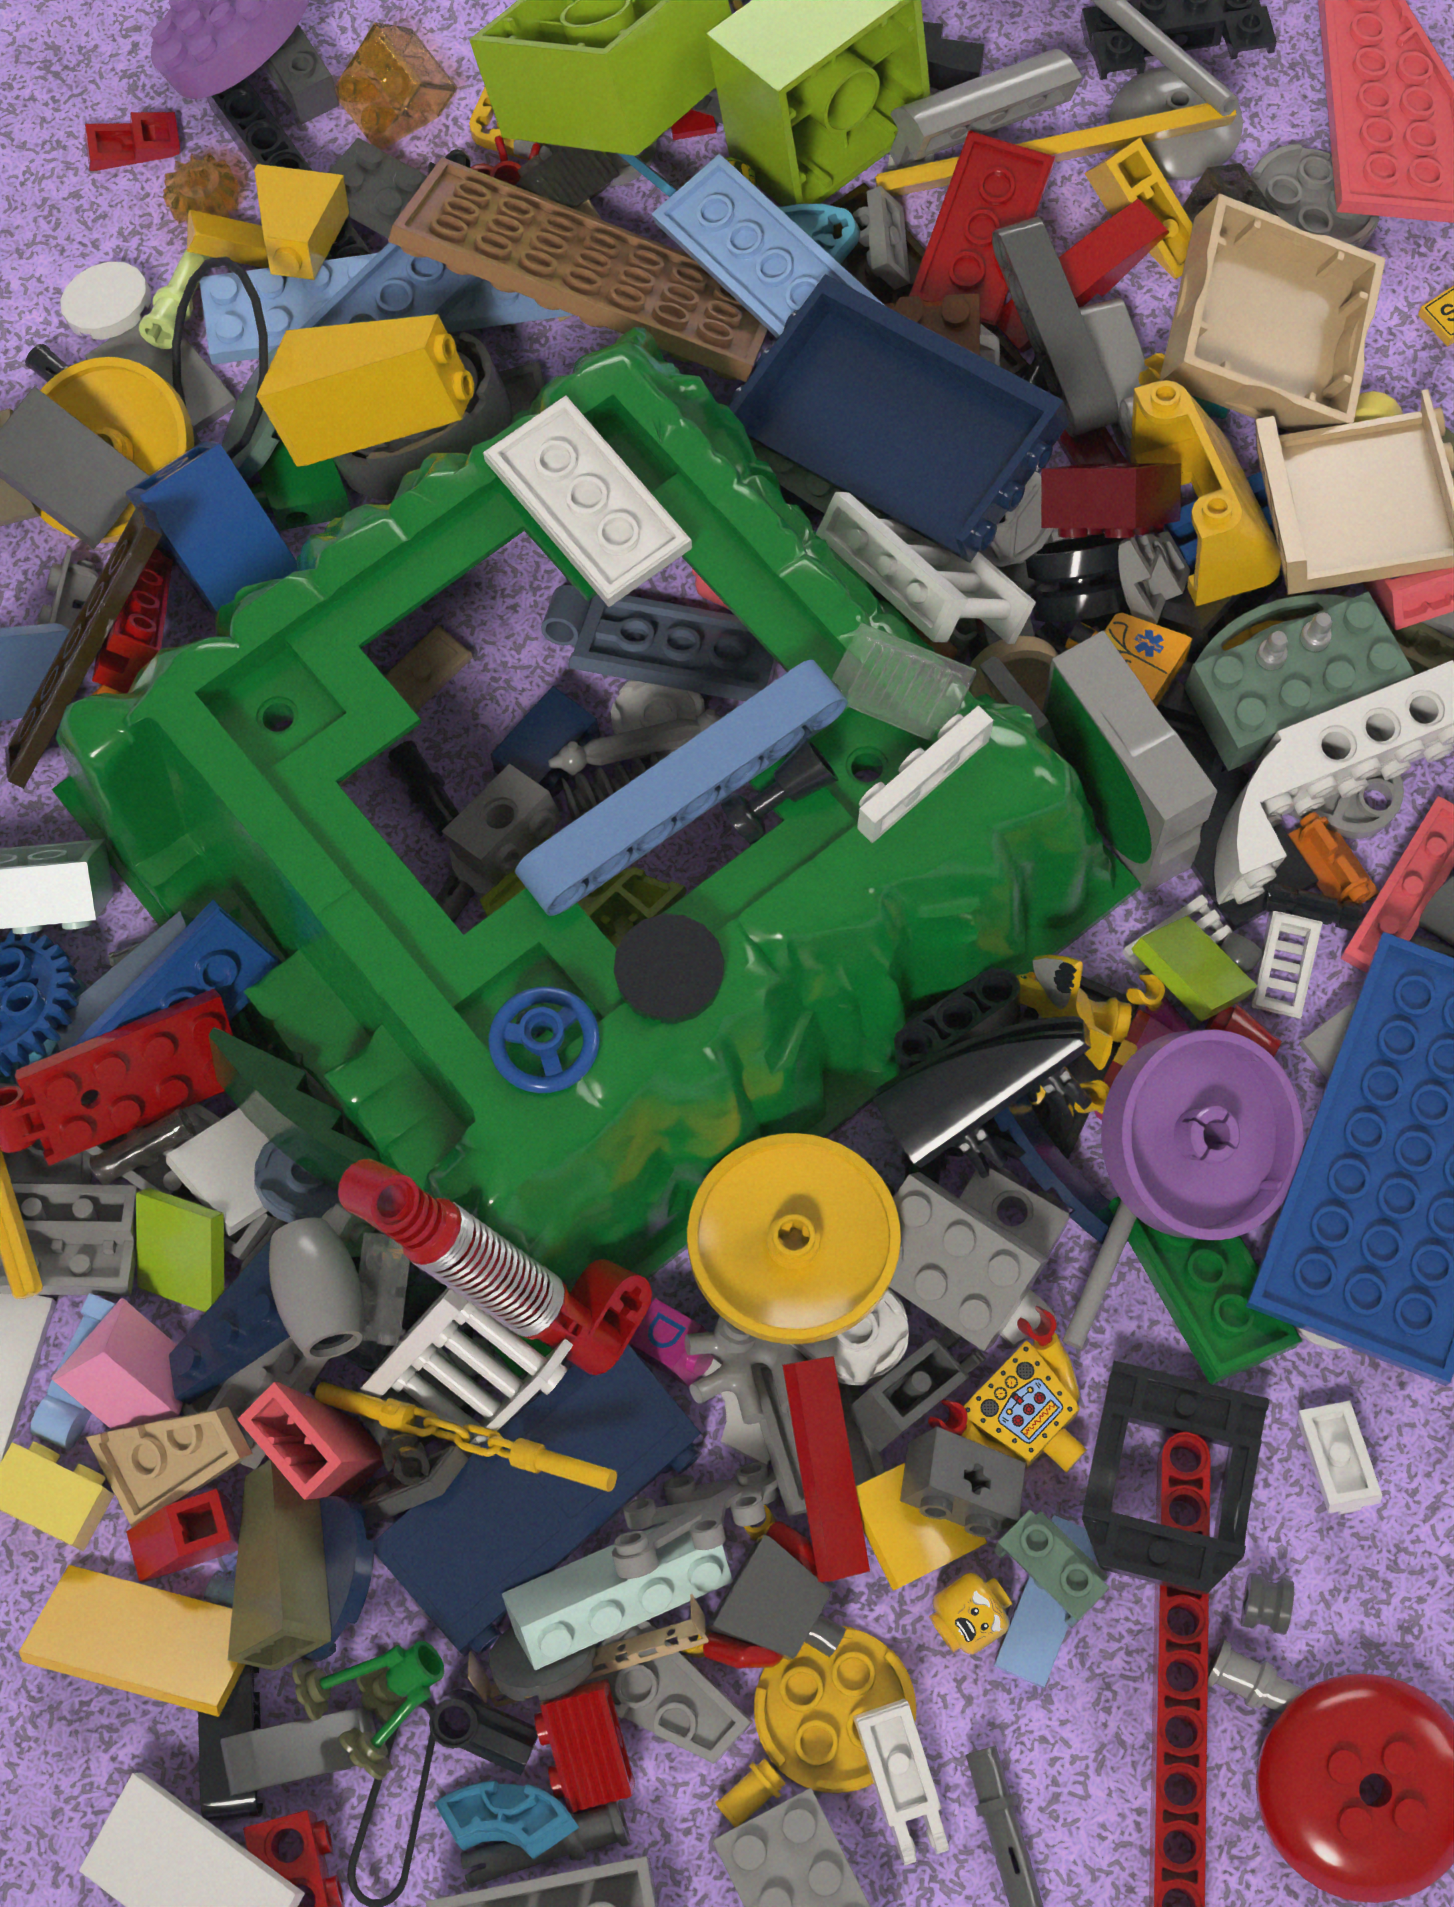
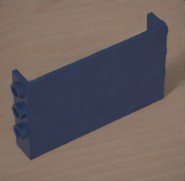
M826 274L801 308L790 314L785 323L783 333L772 347L767 348L761 354L756 370L745 385L739 386L734 391L729 402V409L743 424L750 440L835 488L850 493L860 502L971 563L979 550L984 551L990 546L995 538L998 523L1007 511L1012 512L1019 505L1025 492V485L1034 472L1039 473L1041 468L1046 467L1052 455V447L1069 424L1064 400Z

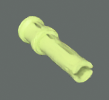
M186 248L168 285L158 289L152 302L154 307L151 313L145 315L139 324L140 334L146 342L160 349L172 348L177 308L188 280L205 260L212 259L213 257L187 252ZM200 281L196 284L191 300L187 307L185 321H188V319L191 317L193 313L192 298L200 284Z

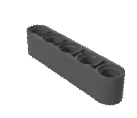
M1036 216L994 230L992 232V245L997 262L1049 391L1052 395L1064 400L1069 421L1065 429L1066 432L1073 438L1115 424L1119 418L1115 396L1043 221L1040 217Z

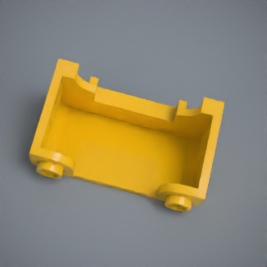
M1168 380L1157 381L1134 388L1131 462L1181 463V485L1192 483L1198 496V500L1194 503L1191 513L1192 524L1198 536L1195 574L1188 577L1187 586L1195 606L1265 587L1273 583L1278 577L1281 568L1280 549L1228 438L1189 392L1177 382Z

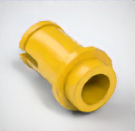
M765 1758L757 1765L754 1762L749 1764L752 1770L721 1799L715 1802L720 1811L735 1828L744 1823L773 1795L777 1799L781 1796L779 1790L786 1782Z

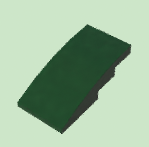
M213 1027L209 1033V1041L216 1080L247 1119L286 1156L336 1191L339 1189L343 1173L351 1164L358 1160L369 1158L379 1162L377 1151L344 1135L341 1111L309 1096L305 1071Z

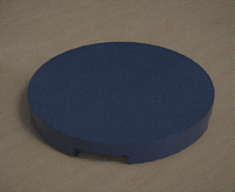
M328 1496L320 1500L331 1641L299 1658L301 1660L307 1659L312 1662H319L336 1652L335 1642L341 1635L347 1622L357 1623L371 1582L374 1563V1543L366 1539L363 1521L367 1513L358 1502L337 1496Z

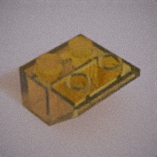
M374 22L335 85L338 101L370 143L380 150L389 147L439 118L458 88L412 28Z

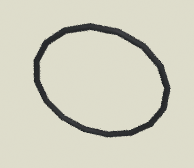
M228 257L205 260L189 278L177 308L172 340L173 387L180 395L185 406L186 402L181 383V340L185 315L196 284L210 268L226 266L238 275L252 302L259 335V379L256 395L268 372V334L260 297L246 270ZM255 397L254 409L242 438L226 452L231 460L249 444L261 417L263 407L257 397ZM193 427L195 447L196 445L201 443V441Z

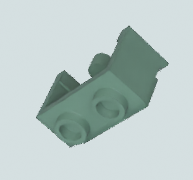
M1029 1509L998 1541L994 1552L1001 1559L1008 1553L1033 1578L1034 1584L1038 1588L1044 1589L1069 1614L1064 1621L1071 1628L1085 1616L1110 1588L1105 1583L1108 1576L1042 1511L1035 1515Z

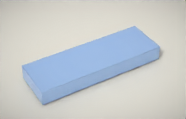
M1054 1515L1051 1521L1094 1562L1095 1554L1086 1529ZM1031 1576L1028 1578L993 1667L1044 1689L1069 1625L1064 1620L1069 1614L1044 1589L1038 1588Z

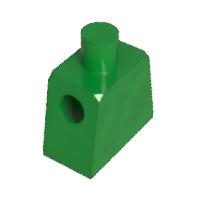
M283 442L276 445L268 460L258 471L262 482L248 486L264 511L272 508L280 531L329 522L334 518H342L347 512L352 510L333 458L297 467Z

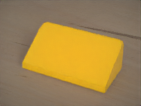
M189 210L187 252L214 258L228 257L237 263L269 268L261 225Z

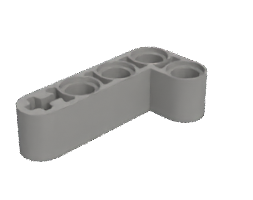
M1118 297L1078 308L1117 402L1119 418L1118 422L1111 425L1118 446L1123 445L1128 458L1126 459L1127 463H1132L1130 455L1134 388L1141 386L1138 380L1139 373L1149 367L1145 366V356L1123 299Z

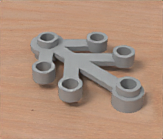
M753 1462L738 1468L736 1475L731 1479L695 1485L692 1476H677L669 1479L663 1485L669 1506L656 1508L654 1500L651 1498H640L627 1503L623 1507L629 1529L638 1530L654 1524L668 1523L647 1535L643 1531H631L616 1538L612 1557L617 1575L624 1579H633L650 1574L659 1566L656 1549L689 1530L695 1549L709 1550L722 1545L726 1541L723 1523L728 1507H731L734 1523L738 1526H750L764 1520L766 1517L764 1505L771 1503L779 1495L777 1478L773 1468L767 1467L762 1462Z

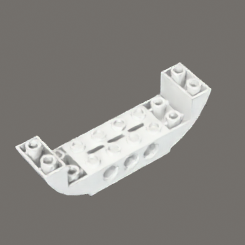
M1453 660L1277 731L1254 764V768L1257 766L1258 768L1238 795L1225 818L1217 842L1214 867L1216 898L1219 905L1234 898L1237 904L1250 901L1261 895L1265 891L1263 885L1277 876L1275 870L1287 857L1272 828L1282 821L1281 816L1292 812L1294 808L1299 816L1305 815L1324 805V798L1336 793H1340L1342 798L1349 797L1369 785L1367 780L1380 775L1385 780L1395 778L1408 771L1412 767L1411 762L1424 757L1428 763L1433 762L1454 750Z

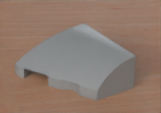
M1162 532L1156 535L1146 534L1137 539L1135 537L1126 538L1119 544V573L1128 607L1133 617L1153 624L1158 623L1165 601L1183 594L1191 572L1169 532Z

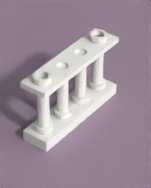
M835 492L816 532L817 536L825 540L830 548L933 642H948L959 618H977L988 625L1006 643L1015 644L1036 604L1029 595L981 553L978 552L971 563L892 519H878L853 495L847 492Z
M447 1287L387 1353V1356L381 1361L360 1390L367 1395L381 1398L390 1387L398 1393L403 1389L427 1410L436 1413L439 1419L460 1426L475 1424L498 1431L539 1390L548 1395L555 1388L568 1370L561 1362L573 1344L564 1339L544 1357L506 1326H503L483 1310H480L477 1306H474L464 1297H461L458 1293ZM465 1322L468 1323L529 1374L521 1380L462 1332L458 1326H462ZM445 1345L504 1393L506 1397L499 1402L440 1354L437 1349ZM423 1367L485 1418L480 1423H477L418 1375L416 1371ZM468 1432L470 1434V1441L468 1443L481 1447L489 1439V1437ZM461 1449V1451L467 1456V1458H469L473 1454L471 1452Z

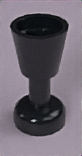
M805 738L773 773L776 781L750 801L741 794H732L720 802L724 813L732 825L751 845L765 835L766 827L762 818L785 800L790 798L793 802H797L838 781V777L829 762L808 738Z

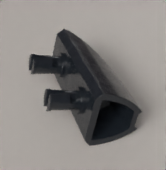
M1076 1016L1041 1018L995 1029L944 1049L906 1069L875 1089L877 1097L873 1101L891 1132L915 1165L922 1168L948 1148L957 1144L977 1169L980 1177L986 1178L989 1176V1164L984 1155L999 1169L1008 1160V1157L1001 1152L981 1126L1039 1085L1049 1095L1066 1120L1074 1118L1073 1107L1066 1094L1081 1106L1083 1110L1092 1103V1098L1085 1093L1065 1067L1091 1048L1090 1030L1084 1020Z

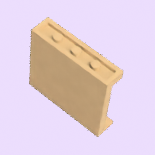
M1429 389L1421 390V411L1284 435H1278L1274 416L1255 419L1257 455L1276 542L1280 549L1281 565L1288 595L1454 567V479L1451 471H1454V452L1451 442L1443 443L1441 436H1445L1444 415L1441 407L1433 408Z

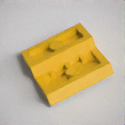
M905 1463L856 1486L863 1531L892 1591L987 1544L985 1537H978L967 1533L964 1526L946 1519L928 1518L920 1513L919 1508L901 1502L900 1496Z

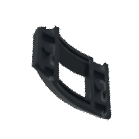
M1114 1360L1082 1512V1520L1099 1567L1105 1571L1199 1595L1208 1594L1245 1554L1250 1503L1262 1442L1261 1436L1270 1399ZM1128 1422L1174 1434L1190 1432L1198 1435L1206 1442L1229 1447L1213 1537L1111 1512Z

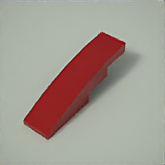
M1137 199L1102 223L1058 258L1078 307L1086 305L1096 294L1103 298L1170 233L1140 199ZM1011 299L1004 305L997 326L1024 353L1032 346L1013 299Z

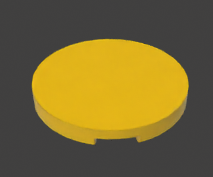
M842 1626L846 1631L837 1649L830 1657L804 1642L794 1659L787 1660L783 1658L773 1668H764L756 1687L754 1698V1719L757 1733L770 1760L786 1777L795 1783L823 1793H849L874 1784L853 1716L901 1699H906L914 1722H916V1697L913 1684L899 1657L892 1649H889L875 1637L847 1626Z

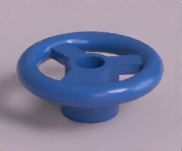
M556 987L530 988L511 997L496 1013L489 1032V1051L496 1069L514 1086L533 1093H553L574 1085L590 1070L599 1050V1027L591 1009L573 993ZM551 1003L563 1007L558 1013L547 1007H537L529 1010L522 1017L519 1024L510 1023L520 1011L535 1004ZM578 1020L583 1032L582 1049L576 1061L568 1069L562 1071L557 1051L564 1041L565 1031ZM547 1030L553 1033L552 1038L547 1042L540 1043L534 1040L535 1035L540 1031ZM505 1041L523 1044L528 1051L540 1056L546 1077L533 1076L517 1068L508 1056Z

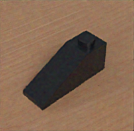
M1281 568L1274 582L1265 587L1200 606H1195L1187 588V582L1183 594L1165 601L1156 625L1192 638L1186 661L1195 663L1203 649L1222 629L1241 615L1261 606L1282 582Z

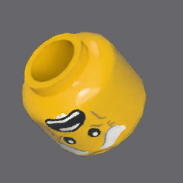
M966 1573L933 1597L932 1604L935 1612L929 1618L952 1652L960 1648L967 1654H976L1009 1630V1618L1005 1609L1011 1606L1012 1602L994 1577L985 1582L975 1573Z

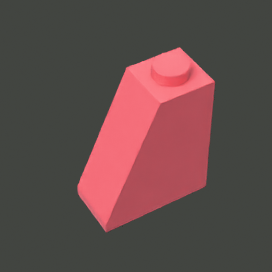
M273 1382L237 1419L304 1500L352 1495L389 1459L357 1419L280 1382Z

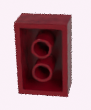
M1089 463L1041 468V528H1058V537L1079 538L1087 537V535H1100L1105 532V538H1131L1134 535L1164 532V524L1180 521L1181 463Z

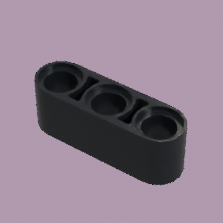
M990 968L905 1024L896 1033L894 1038L897 1075L928 1057L969 1038L1008 1025L1017 1024L1021 1017L1020 983L1016 975L1007 969ZM1000 999V1000H1004V1001H1002V1002H993L992 1000ZM957 1026L965 1027L963 1029H952V1027ZM919 1053L925 1054V1055L922 1056V1057H913V1056H911V1055H913V1054H919Z
M245 1665L219 1717L198 1711L200 1807L202 1817L208 1822L261 1817L263 1812V1803H257V1790L230 1796L220 1739L255 1731V1728H261L260 1692L254 1691V1673H259V1667Z

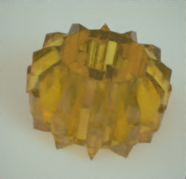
M210 152L202 160H198L191 153L188 163L184 164L175 161V172L165 174L164 183L166 188L163 189V198L178 224L186 221L188 225L189 210L225 218L230 217L228 211L239 210L237 196L240 195V186L237 177H234L230 166L225 160L216 162V159Z

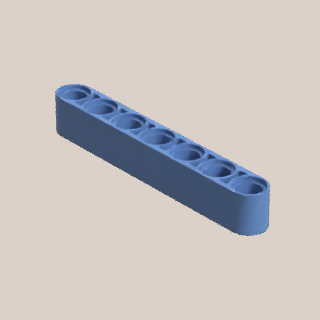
M814 660L800 663L533 849L519 862L515 869V874L548 916L562 913L796 749L805 738L810 739L830 725L847 707V699Z

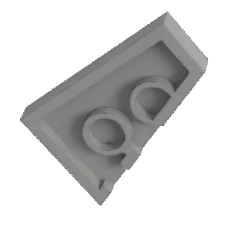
M649 1619L605 1639L599 1647L659 1628ZM670 1639L665 1640L666 1646L675 1645ZM624 1644L620 1645V1646L617 1648V1650H618V1651L624 1650L625 1645H624ZM652 1648L638 1654L640 1657L656 1653L657 1650ZM682 1651L585 1680L580 1684L584 1685L608 1679L618 1717L631 1721L655 1733L656 1736L713 1764L722 1758L753 1723ZM627 1652L615 1656L616 1662L628 1659ZM605 1663L594 1666L592 1672L607 1668Z

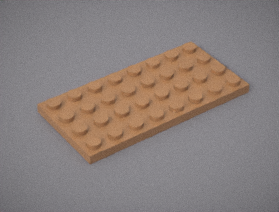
M441 157L393 223L388 242L400 246L408 255L419 258H431L445 264L454 273L477 276L489 281L494 288L508 293L517 292L535 299L538 305L546 309H561L579 316L580 320L589 326L597 328L607 327L622 334H625L633 327L645 328L654 337L658 347L668 351L669 355L674 359L704 365L711 368L718 376L728 380L739 379L747 382L768 331L764 325L688 254Z

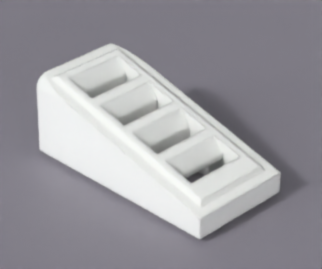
M1278 911L1269 913L1262 945L1263 955L1259 961L1255 982L1257 987L1253 992L1251 1008L1301 1019L1322 927L1321 921ZM1279 931L1305 937L1304 945L1278 940ZM1275 950L1300 955V964L1274 959ZM1271 968L1298 974L1297 982L1292 983L1269 977ZM1267 987L1294 993L1293 1003L1265 997Z

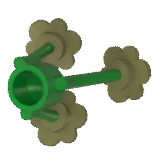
M418 1641L406 1650L396 1645L381 1656L327 1676L322 1669H315L312 1661L303 1659L293 1664L292 1675L297 1685L295 1689L297 1699L302 1705L304 1704L306 1713L312 1721L322 1718V1713L328 1711L327 1700L331 1696V1687L357 1678V1685L364 1693L361 1697L362 1705L368 1711L375 1710L376 1716L385 1724L376 1734L369 1731L362 1733L360 1730L352 1728L349 1732H343L339 1736V1741L342 1747L350 1753L349 1757L356 1766L364 1768L373 1778L382 1780L393 1768L391 1762L386 1758L388 1749L384 1744L385 1741L417 1706L431 1697L429 1687L443 1678L444 1665L440 1655L432 1645L426 1641Z

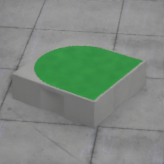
M1103 630L1052 658L1042 713L1051 725L1065 760L1078 774L1086 796V802L1092 807L1097 829L1119 861L1141 883L1140 891L1144 895L1191 868L1201 842V827L1209 818L1217 789L1178 734L1158 711L1141 682Z

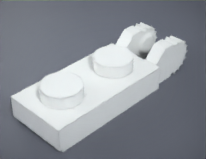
M901 1699L853 1716L885 1821L891 1827L904 1866L917 1862L915 1844L906 1825V1821L923 1816L929 1843L934 1848L936 1854L948 1851V1842L938 1812L942 1808L908 1701Z

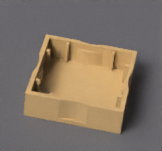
M1218 194L1194 218L1160 381L1177 382L1190 395L1255 419L1274 416L1277 427L1293 433L1354 423L1365 367V339L1369 326L1375 316L1386 258L1327 235L1303 231L1287 223L1279 216Z

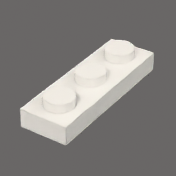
M979 705L965 717L961 714L952 717L939 731L937 736L939 740L929 749L924 751L922 748H918L913 751L898 769L900 774L887 785L879 782L866 792L859 802L861 808L859 809L857 829L871 843L876 841L949 775L989 742L993 719Z

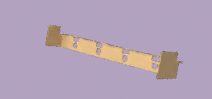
M690 1594L691 1619L597 1648V1657L595 1655L592 1660L593 1666L605 1663L607 1668L591 1672L586 1680L708 1643L709 1639L704 1633L706 1632L705 1615L693 1594ZM675 1629V1633L673 1635H667V1632L669 1630ZM697 1634L702 1636L701 1639L691 1642L688 1638ZM677 1637L678 1644L672 1646L665 1645V1640ZM624 1644V1650L618 1651L617 1648ZM652 1648L657 1650L656 1653L640 1657L638 1654ZM470 1651L468 1679L483 1702L487 1703V1696L495 1707L517 1702L509 1697L498 1702L494 1697L503 1694L499 1691L496 1684L490 1685L489 1677ZM627 1652L628 1659L616 1662V1655Z

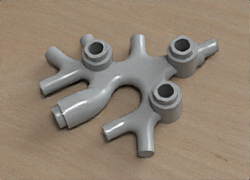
M721 1316L718 1319L714 1332L685 1335V1350L688 1356L710 1353L718 1363L722 1364L720 1368L710 1375L690 1385V1393L697 1403L701 1404L722 1392L730 1391L737 1397L745 1424H755L762 1421L764 1414L752 1373V1365L764 1363L772 1371L781 1410L785 1414L788 1413L791 1420L782 1365L808 1360L790 1344L769 1342L746 1334Z

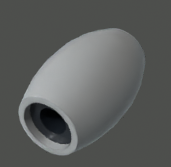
M303 1218L280 1227L271 1237L269 1275L276 1308L287 1333L305 1357L312 1360L330 1359L351 1351L361 1343L363 1338L364 1303L362 1287L355 1264L345 1244L329 1223L322 1218Z

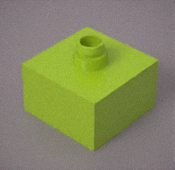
M517 0L472 36L469 41L503 138L637 156L716 88L706 33L731 16L732 12L728 0Z
M751 0L706 33L729 157L747 163L755 172L757 185L782 206L821 204L890 152L898 131L890 115L895 108L930 96L921 0Z

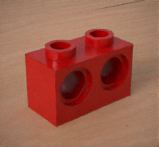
M305 1810L243 1828L247 1850L296 1887L308 1886L315 1895L314 1907H345L339 1877L337 1875L329 1877L325 1854L333 1852V1844L329 1826L325 1819L317 1821L315 1812ZM297 1830L303 1838L304 1848L301 1855L295 1861L286 1863L279 1854V1843L286 1833Z

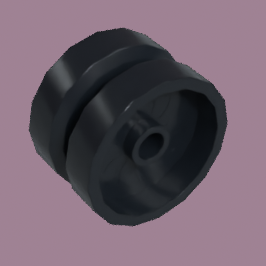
M1105 533L1079 538H1064L1045 543L1041 550L1026 559L1028 578L1046 583L1031 593V598L1036 602L1033 608L1034 620L1040 622L1076 621L1129 609L1123 592L1120 573L1114 572L1119 570V544L1126 538H1105Z

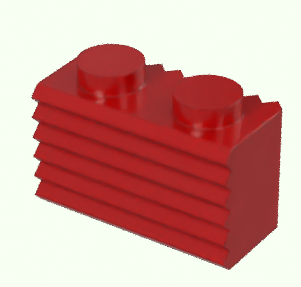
M608 1679L580 1685L573 1691L556 1699L542 1701L540 1704L541 1711L534 1714V1721L541 1745H551L555 1765L548 1767L549 1780L554 1797L556 1799L565 1798L569 1813L631 1797L635 1788V1778L632 1773Z

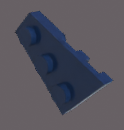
M271 1239L169 1354L175 1399L189 1405L290 1337L278 1314L271 1291L269 1275Z

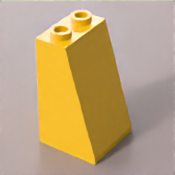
M436 314L286 330L256 397L298 467L461 421L469 400L473 397L475 387L471 373L465 369L456 351L453 337L447 333L439 315Z

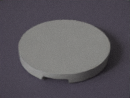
M1300 143L1276 148L1263 156L1254 167L1247 183L1245 192L1246 204L1279 216L1287 223L1303 231L1327 235L1358 248H1363L1368 243L1379 222V216L1337 212L1332 154L1321 150L1302 148Z

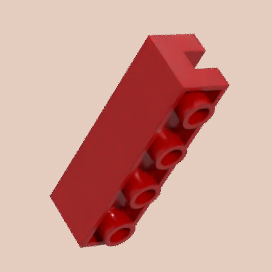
M156 548L152 552L95 659L92 681L122 693H128L140 669L155 657L162 646L173 560L165 557Z

